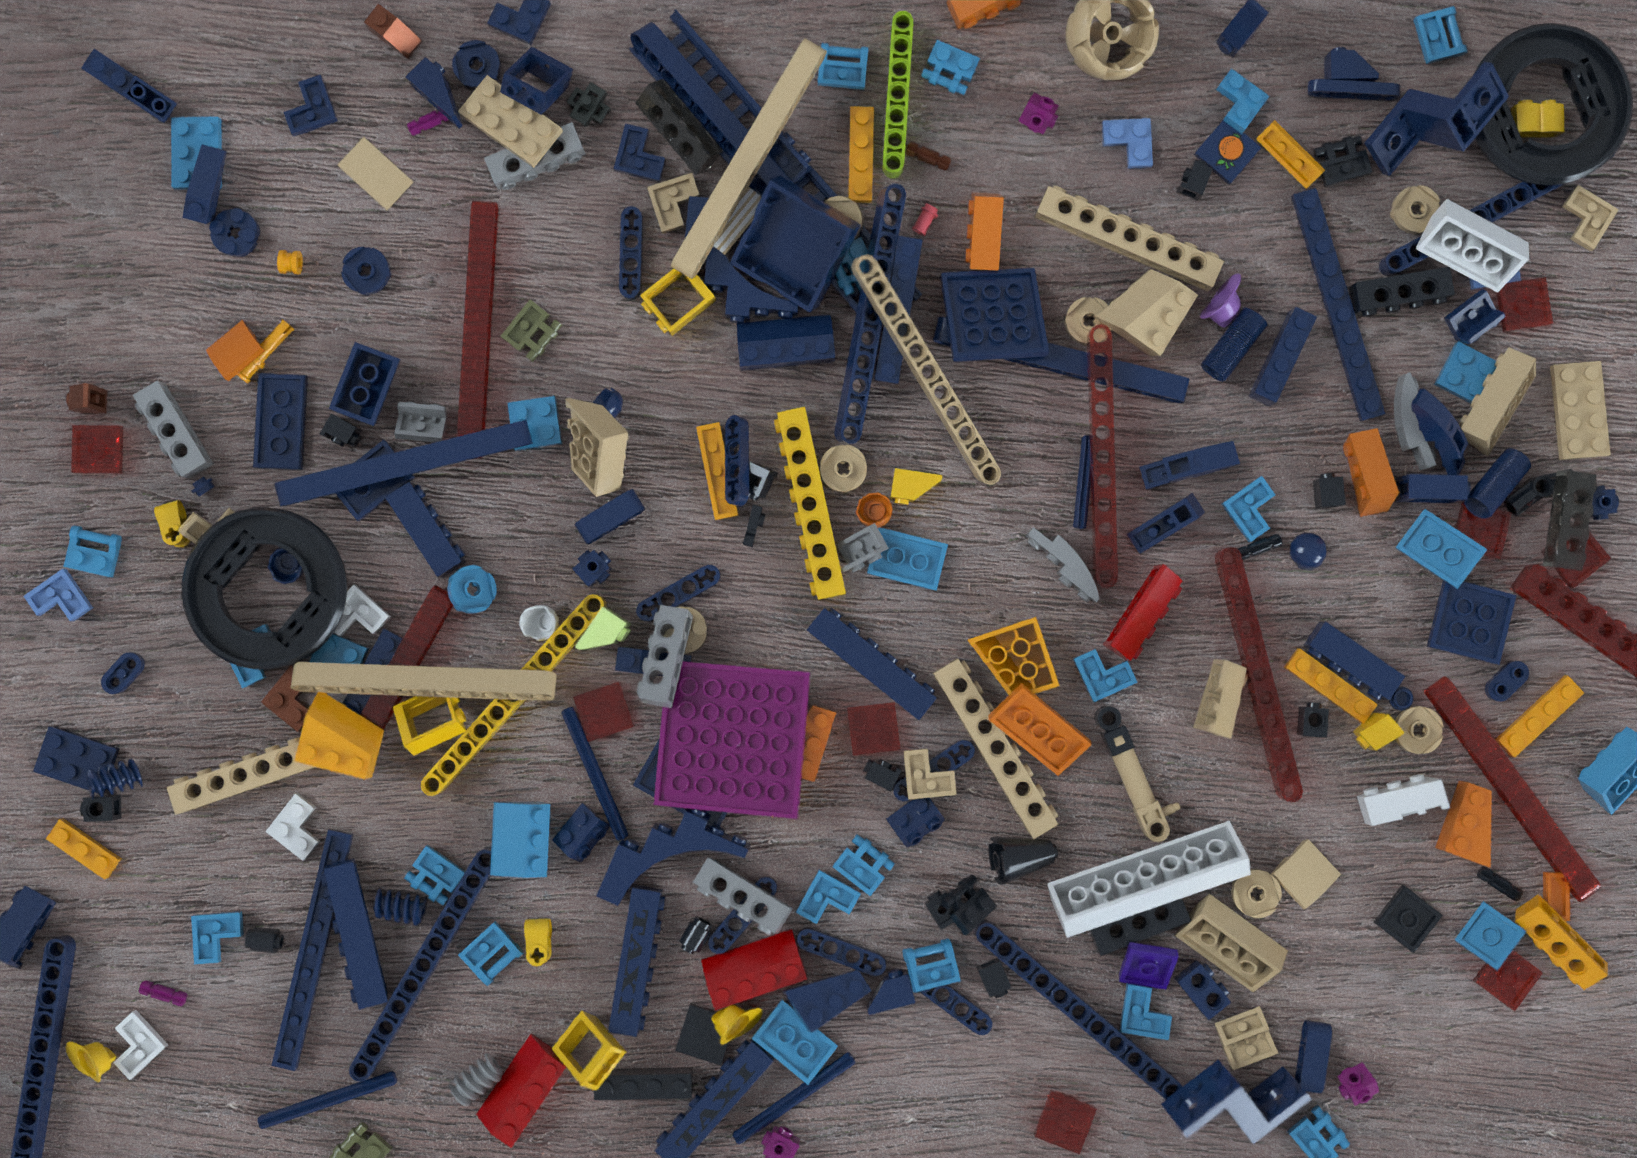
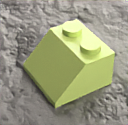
M602 607L575 648L586 650L617 644L619 641L624 642L631 632L629 629L631 623L611 609Z

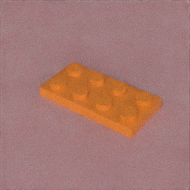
M1022 683L988 715L989 721L1057 776L1092 745L1088 737Z

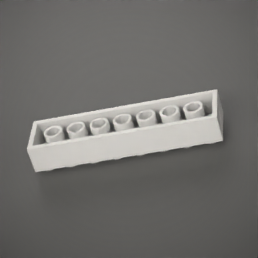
M1230 821L1047 883L1055 911L1068 938L1242 878L1251 873L1249 857Z

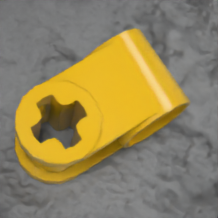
M180 500L156 506L154 513L163 541L178 548L188 546L191 541L181 533L179 535L177 533L179 532L178 529L187 520L183 503Z
M550 918L526 919L524 923L526 959L532 966H541L552 955V922ZM538 949L540 953H544L540 960L539 956L534 954Z

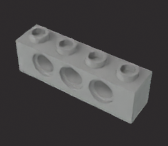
M573 123L561 126L563 132L534 168L508 149L484 157L498 190L511 189L516 186L517 182L522 180L531 181L537 178L539 173L544 171L553 172L564 163H575L581 160V156L586 155ZM555 146H564V149L561 153H552L553 148ZM519 163L520 166L517 171H509L511 164Z
M157 380L133 395L136 400V409L147 418L149 422L147 423L148 429L154 436L157 435L161 442L159 447L166 456L169 455L173 462L171 467L178 476L190 479L214 465L165 383ZM162 405L163 412L157 417L156 409ZM174 425L175 433L169 437L168 429ZM186 445L187 454L181 457L180 450Z
M660 605L659 612L655 613L654 634L650 635L648 641L649 655L643 661L642 670L644 675L642 681H639L637 686L638 698L645 704L672 708L693 615L688 609ZM668 629H674L672 636L664 637ZM662 652H669L665 660L659 661V656ZM657 675H663V679L659 684H653V680Z
M710 857L706 859L693 881L694 884L698 885L697 890L708 897L710 894L718 898V904L726 909L733 907L738 910L737 915L747 922H750L751 919L759 924L757 928L768 935L771 932L774 934L779 933L793 909L788 904ZM720 878H724L727 882V887L722 892L716 887V883ZM741 890L747 894V900L744 904L738 903L736 899L738 892ZM761 903H764L768 908V912L764 917H760L757 914V907Z

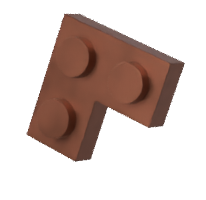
M290 665L261 703L296 732H300L309 708L297 699L302 692L291 689L294 665Z

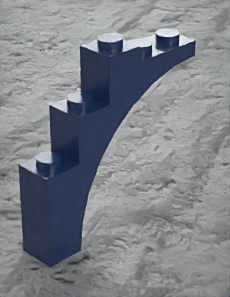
M689 196L685 238L709 198ZM713 246L706 258L704 284L714 293H723V290H727L725 316L730 319V322L744 323V320L750 321L751 311L755 312L757 316H769V313H773L785 319H792V316H798L799 306L790 300L780 299L765 293L749 283L730 264L726 255Z
M687 808L677 832L673 831L672 826L660 822V824L655 823L643 848L635 840L622 839L617 846L596 897L618 906L629 887L643 872L670 856L688 851L712 850L727 852L745 858L751 844L747 843V839L740 835L734 834V836L724 833L725 830L720 826L707 825L711 816L706 814V810Z

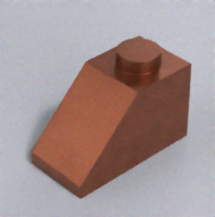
M377 4L364 21L365 25L374 35L406 59L411 57L422 42L403 22L380 4Z
M89 383L69 386V392L66 396L69 410L77 413L107 414L108 390Z

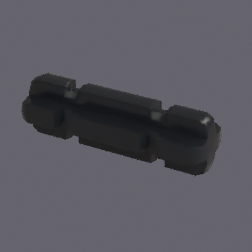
M1275 534L1269 536L1268 539L1264 538L1248 544L1247 547L1243 546L1236 549V556L1239 561L1250 558V556L1253 557L1267 552L1271 548L1280 547L1283 545L1280 535Z
M1482 866L1477 872L1478 878L1487 882V884L1510 899L1519 901L1522 897L1523 891L1497 873H1493L1488 867Z

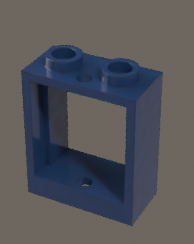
M531 47L504 73L500 93L542 115L568 89L573 69ZM527 73H530L552 86L544 93L521 79Z
M1408 474L1394 478L1399 491L1394 502L1455 503L1468 500L1471 491L1468 475Z

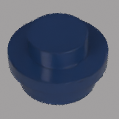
M203 476L192 484L194 489L191 492L196 493L200 497L215 487L211 482L213 479L211 477L206 479Z
M1398 687L1389 703L1396 710H1406L1413 703V694L1406 687Z

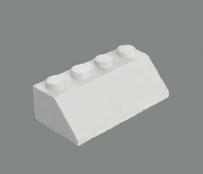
M1448 199L1431 216L1416 246V250L1497 293L1529 260V242Z

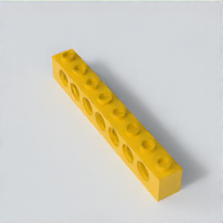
M805 407L777 412L778 419L774 420L776 433L782 434L783 442L779 443L781 456L787 457L788 465L784 466L786 479H791L793 489H789L791 502L797 503L798 512H794L796 525L802 526L803 535L799 536L802 550L807 549L809 557L804 559L807 573L812 572L814 582H809L812 596H817L818 600L845 595V586ZM797 429L800 431L801 436L798 440L792 441L787 437L788 431ZM796 452L805 454L806 460L802 464L793 462L792 456ZM801 475L810 477L811 483L808 487H800L798 485L797 479ZM807 498H812L816 502V507L811 511H807L802 507L803 501ZM812 521H816L821 525V530L817 534H811L807 530L808 524ZM821 544L826 548V554L823 557L818 558L813 555L812 550L815 545ZM821 568H828L831 571L832 575L829 580L822 581L818 578L817 573Z

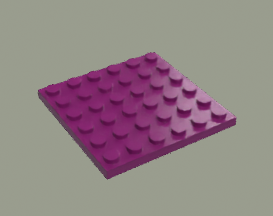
M682 662L672 708L662 707L654 805L798 819L811 672Z

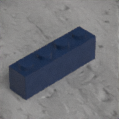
M1294 307L1287 313L1248 397L1269 407L1277 403L1317 316L1298 307Z
M407 482L385 498L436 576L443 578L466 563L463 558L465 553L458 543L454 545L450 539L452 533L446 524L441 525L437 519L439 513L432 504L428 505L423 498L426 496V493L419 484L415 485L412 482Z
M1326 621L1319 622L1304 643L1312 657L1318 660L1322 658L1329 663L1327 666L1338 674L1340 672L1348 676L1347 680L1357 687L1363 686L1368 690L1367 694L1377 701H1380V699L1390 700L1406 677Z

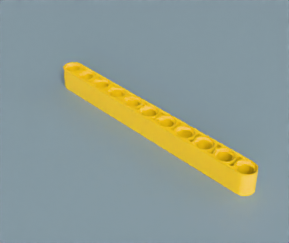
M588 595L521 670L551 672L576 645L600 611L599 609L597 612H592L589 609L590 601L598 599L601 609L602 607H607L605 599L599 595ZM580 616L584 620V627L581 630H576L573 627V620ZM562 634L568 638V644L564 648L559 647L557 644V638ZM545 652L550 653L552 656V662L548 666L541 662V656ZM494 699L422 779V791L428 796L442 793L525 700ZM496 706L502 707L504 711L501 719H497L493 715V710ZM480 724H484L487 727L488 732L485 737H481L477 733V727ZM463 742H468L471 745L472 749L469 755L464 754L461 750ZM447 760H451L455 764L453 773L448 772L445 768ZM431 778H435L439 782V788L436 791L432 790L429 786Z

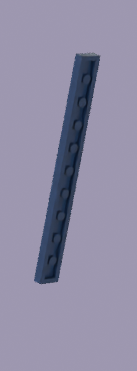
M1313 188L1293 194L1291 196L1359 420L1361 422L1384 415L1385 410L1317 189Z
M328 829L271 1066L291 1071L298 1069L333 923L332 920L335 914L334 910L330 911L328 908L327 896H330L328 887H323L321 873L324 872L325 865L348 860L354 835L352 833L335 829Z

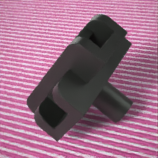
M592 82L589 83L585 91L576 87L567 100V104L573 108L569 115L570 118L580 122L585 127L589 125L591 120L602 125L605 116L611 110L609 106L603 103L607 92Z

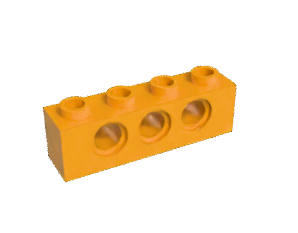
M1539 894L1516 909L1515 924L1526 930L1535 946L1540 950L1543 949L1549 955L1552 963L1557 967H1561L1566 972L1573 984H1578L1583 990H1586L1608 976V963ZM1537 925H1545V926H1547V927L1541 928V927H1538ZM1555 942H1562V943H1564V944H1563V945H1558V944H1555ZM1578 959L1581 960V962H1574L1572 960Z

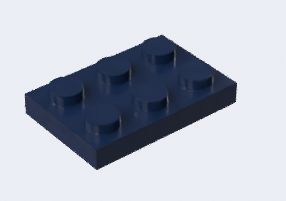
M383 439L356 462L395 453V451ZM411 474L335 494L357 521H361L385 502L387 495L413 480L415 476Z
M48 726L33 772L89 790L87 784L88 769H93L97 774L98 767L102 766L107 772L108 765L111 763L115 764L120 748L55 726Z

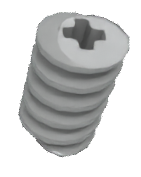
M489 1053L484 1054L486 1062L481 1059L477 1060L479 1068L472 1064L469 1066L471 1074L466 1071L461 1072L463 1080L456 1076L454 1078L456 1086L449 1084L451 1093L461 1105L469 1106L471 1100H476L479 1094H484L487 1088L494 1086V1082H499L502 1079L503 1071L501 1066Z

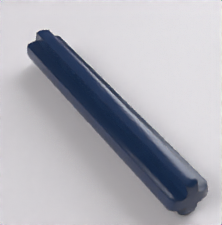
M1084 435L1081 442L1073 521L1075 529H1086L1095 448V437L1090 435Z

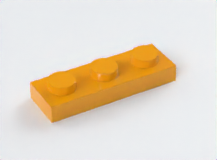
M1275 120L1256 138L1306 189L1325 171Z
M64 818L58 820L46 838L104 880L109 878L122 859Z

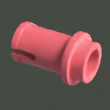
M927 203L924 207H921L922 212L912 227L913 231L922 236L926 235L933 219L938 217V209Z

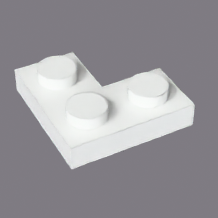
M352 585L347 591L344 613L335 633L338 636H342L358 620L372 634H376L391 616L358 586Z
M295 793L266 830V833L302 861H305L320 842L319 839L302 827L316 807L299 793Z
M134 1010L115 1027L131 1046L113 1063L131 1080L164 1050L168 1044L140 1013Z

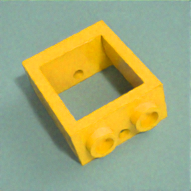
M674 268L640 295L644 301L641 303L644 310L649 315L654 313L658 318V321L655 323L664 334L668 331L671 336L716 301L715 296L698 275L690 279ZM683 275L703 301L671 325L651 300Z
M415 696L393 706L403 745L412 755L415 756L466 732L464 726L466 717L458 706L460 698ZM447 702L452 720L418 735L413 718Z
M581 1011L574 1018L571 1025L552 1048L582 1086L595 1091L626 1053L625 1049L608 1032L596 1016ZM591 1030L603 1046L583 1070L571 1053L586 1033Z

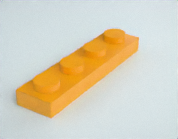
M850 106L848 198L856 203H872L874 107Z
M720 422L697 426L696 429L715 521L739 516L737 506L727 503L725 499V446Z
M1300 648L1296 649L1284 666L1286 670L1361 724L1367 721L1378 705Z
M1564 675L1495 740L1510 757L1515 758L1577 701L1584 692L1568 675Z

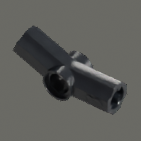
M1566 469L1531 477L1503 501L1504 507L1515 517L1519 516L1543 497L1576 489L1578 483L1577 476L1572 469ZM1537 482L1541 485L1540 492L1536 489Z

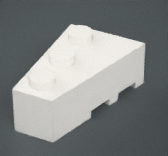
M1424 774L1410 776V781L1401 783V780L1387 783L1386 788L1378 790V787H1372L1363 790L1364 794L1358 795L1357 798L1365 824L1374 826L1400 820L1404 816L1414 813L1422 815L1426 814V810L1435 807H1441L1442 810L1450 808L1442 780L1427 777Z

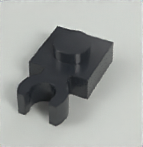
M752 506L743 545L752 548L758 527H763L766 514L762 513L763 508L760 506Z

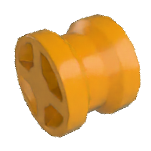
M279 250L277 268L280 274H286L287 272H292L295 275L301 274L303 268L301 251L295 250L292 253H288L286 250Z

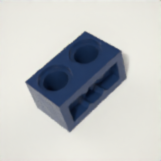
M1195 960L1175 976L1174 979L1204 1017L1210 1020L1231 1003L1227 997L1230 993L1221 982L1216 984L1212 978L1214 972L1206 963L1201 965ZM1195 974H1201V982L1192 984V977ZM1210 993L1217 994V999L1213 1003H1207V996Z

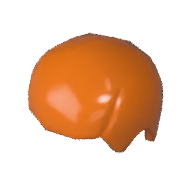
M879 492L868 493L859 499L855 512L863 525L868 527L875 523L877 528H880L889 522L893 507L887 496Z

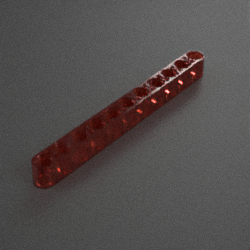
M472 201L457 437L483 431L486 428L498 227L497 202Z
M1099 324L1092 327L1087 334L1093 577L1098 585L1110 588L1118 580L1112 333L1108 326ZM1097 329L1105 333V340L1101 343L1095 341L1093 337L1094 331ZM1098 353L1106 358V363L1103 367H1099L1094 363V357ZM1097 378H1103L1106 381L1105 390L1099 391L1096 389L1095 381ZM1098 402H1103L1107 406V412L1104 415L1097 414L1095 410ZM1099 426L1106 427L1108 431L1105 439H1099L1096 436V430ZM1100 450H1105L1108 453V460L1103 464L1097 460V453ZM1101 474H1106L1109 478V483L1106 487L1102 488L1098 485L1097 479ZM1106 498L1110 505L1106 511L1102 512L1098 508V502L1100 499ZM1103 522H1107L1110 525V531L1106 535H1101L1098 530L1099 525ZM1103 546H1108L1111 550V554L1107 559H1101L1099 556V550ZM1109 570L1111 572L1110 581L1102 583L1100 580L1101 572Z
M1223 548L1216 553L1215 563L1242 666L1247 668V685L1275 792L1282 800L1297 802L1303 795V788L1242 556L1236 548ZM1225 552H1229L1233 556V561L1230 565L1226 564L1223 560ZM1232 575L1239 579V584L1236 588H1233L1229 583ZM1238 598L1245 602V608L1242 611H1239L1235 606ZM1245 621L1251 625L1249 634H1244L1241 629ZM1252 644L1257 648V654L1253 658L1248 655V647ZM1257 668L1263 671V677L1259 681L1254 678V671ZM1264 691L1269 694V701L1266 704L1260 701V695ZM1272 714L1275 717V724L1272 727H1268L1266 718ZM1275 738H1279L1282 745L1275 751L1272 747V742ZM1285 761L1288 768L1285 773L1281 774L1278 766L1281 762ZM1291 784L1294 792L1291 796L1287 797L1284 790L1286 786Z
M1443 676L1426 688L1424 693L1552 869L1555 872H1562L1565 876L1561 880L1569 883L1567 886L1570 887L1572 896L1582 903L1601 889L1599 881L1452 681Z

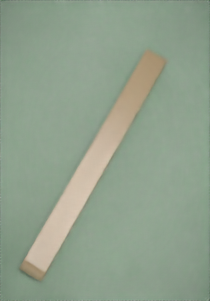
M806 38L801 42L675 255L671 264L672 268L690 279L697 275L822 64L827 53L825 49Z
M869 255L857 257L851 266L855 278L975 478L988 485L997 483L1001 477L999 466L878 263ZM862 260L867 261L870 266L866 274L862 273L859 269V264ZM875 281L882 285V291L879 295L874 294L872 291V285ZM888 302L892 303L895 308L891 316L887 315L884 310ZM900 323L905 324L907 327V332L903 337L897 333V327ZM913 344L919 347V354L916 357H912L909 352ZM925 365H929L932 370L928 378H925L922 374V369ZM941 385L944 389V394L938 399L934 394V390L937 386ZM950 406H954L956 409V414L952 419L947 417V409ZM965 426L968 429V435L966 438L961 439L959 430ZM974 447L980 449V455L976 459H973L971 456V451ZM987 467H990L992 475L990 478L985 479L983 472Z
M297 662L293 668L291 689L299 692L550 701L555 698L557 674L540 670Z

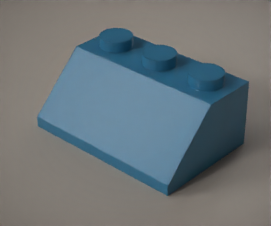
M1626 727L1622 732H1618L1614 736L1612 743L1597 754L1596 760L1590 766L1585 767L1578 778L1582 788L1611 815L1637 789V732L1629 727Z
M538 801L494 802L490 875L521 878L547 877L550 804Z

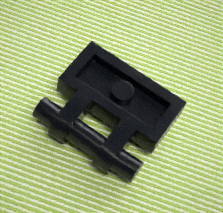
M1348 136L1342 138V141L1336 143L1327 142L1322 144L1321 147L1313 149L1315 158L1321 156L1326 158V161L1320 163L1325 169L1321 174L1324 187L1367 176L1373 172L1367 151H1356L1355 147L1362 145L1361 136L1353 138ZM1344 150L1347 154L1336 158L1335 152Z
M974 875L963 878L958 883V887L955 890H950L942 901L944 908L949 909L952 907L955 912L950 918L964 936L974 930L997 907L983 888L977 891L974 890V884L977 882V878ZM963 895L967 898V901L964 903L961 901V896Z

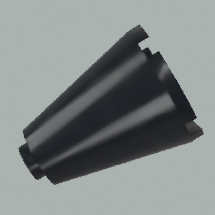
M996 836L990 838L993 843L988 845L990 867L992 871H997L998 877L994 878L999 885L1010 883L1053 864L1055 858L1058 857L1056 845L1046 839Z

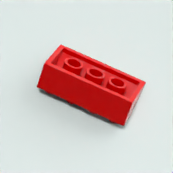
M1164 564L1154 566L1103 646L1126 661H1131L1132 658L1136 660L1143 650L1141 644L1145 638L1149 640L1156 630L1154 624L1158 618L1162 620L1169 610L1167 604L1171 598L1175 600L1182 590L1180 584L1183 580Z
M792 929L727 950L722 954H715L701 959L707 988L715 1010L807 979V972Z
M530 1034L502 1075V1079L497 1082L476 1113L490 1134L510 1148L513 1147L566 1068L552 1050V1047L533 1034Z

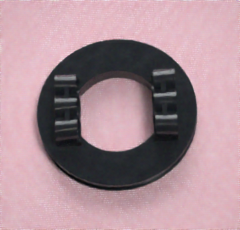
M1543 23L1522 28L1511 33L1496 44L1477 66L1474 74L1484 62L1492 63L1508 93L1515 78L1523 69L1541 63L1562 66L1563 79L1568 85L1569 90H1571L1572 101L1576 105L1578 112H1580L1581 123L1585 130L1575 141L1563 145H1545L1529 138L1523 143L1507 102H1504L1475 137V141L1482 153L1493 165L1517 180L1545 186L1567 184L1579 180L1610 160L1622 145L1628 133L1633 113V94L1627 72L1609 46L1595 35L1583 29L1558 23Z
M268 507L250 508L235 512L208 528L196 542L188 556L181 584L185 615L190 627L201 643L219 658L236 666L249 669L283 668L294 665L313 655L335 632L344 613L347 599L345 567L339 551L328 535L312 521L301 515ZM271 544L285 549L296 558L305 574L306 592L311 593L278 632L258 633L243 627L230 615L223 599V589L239 574L237 572L247 564L249 559H252L253 554L262 545Z

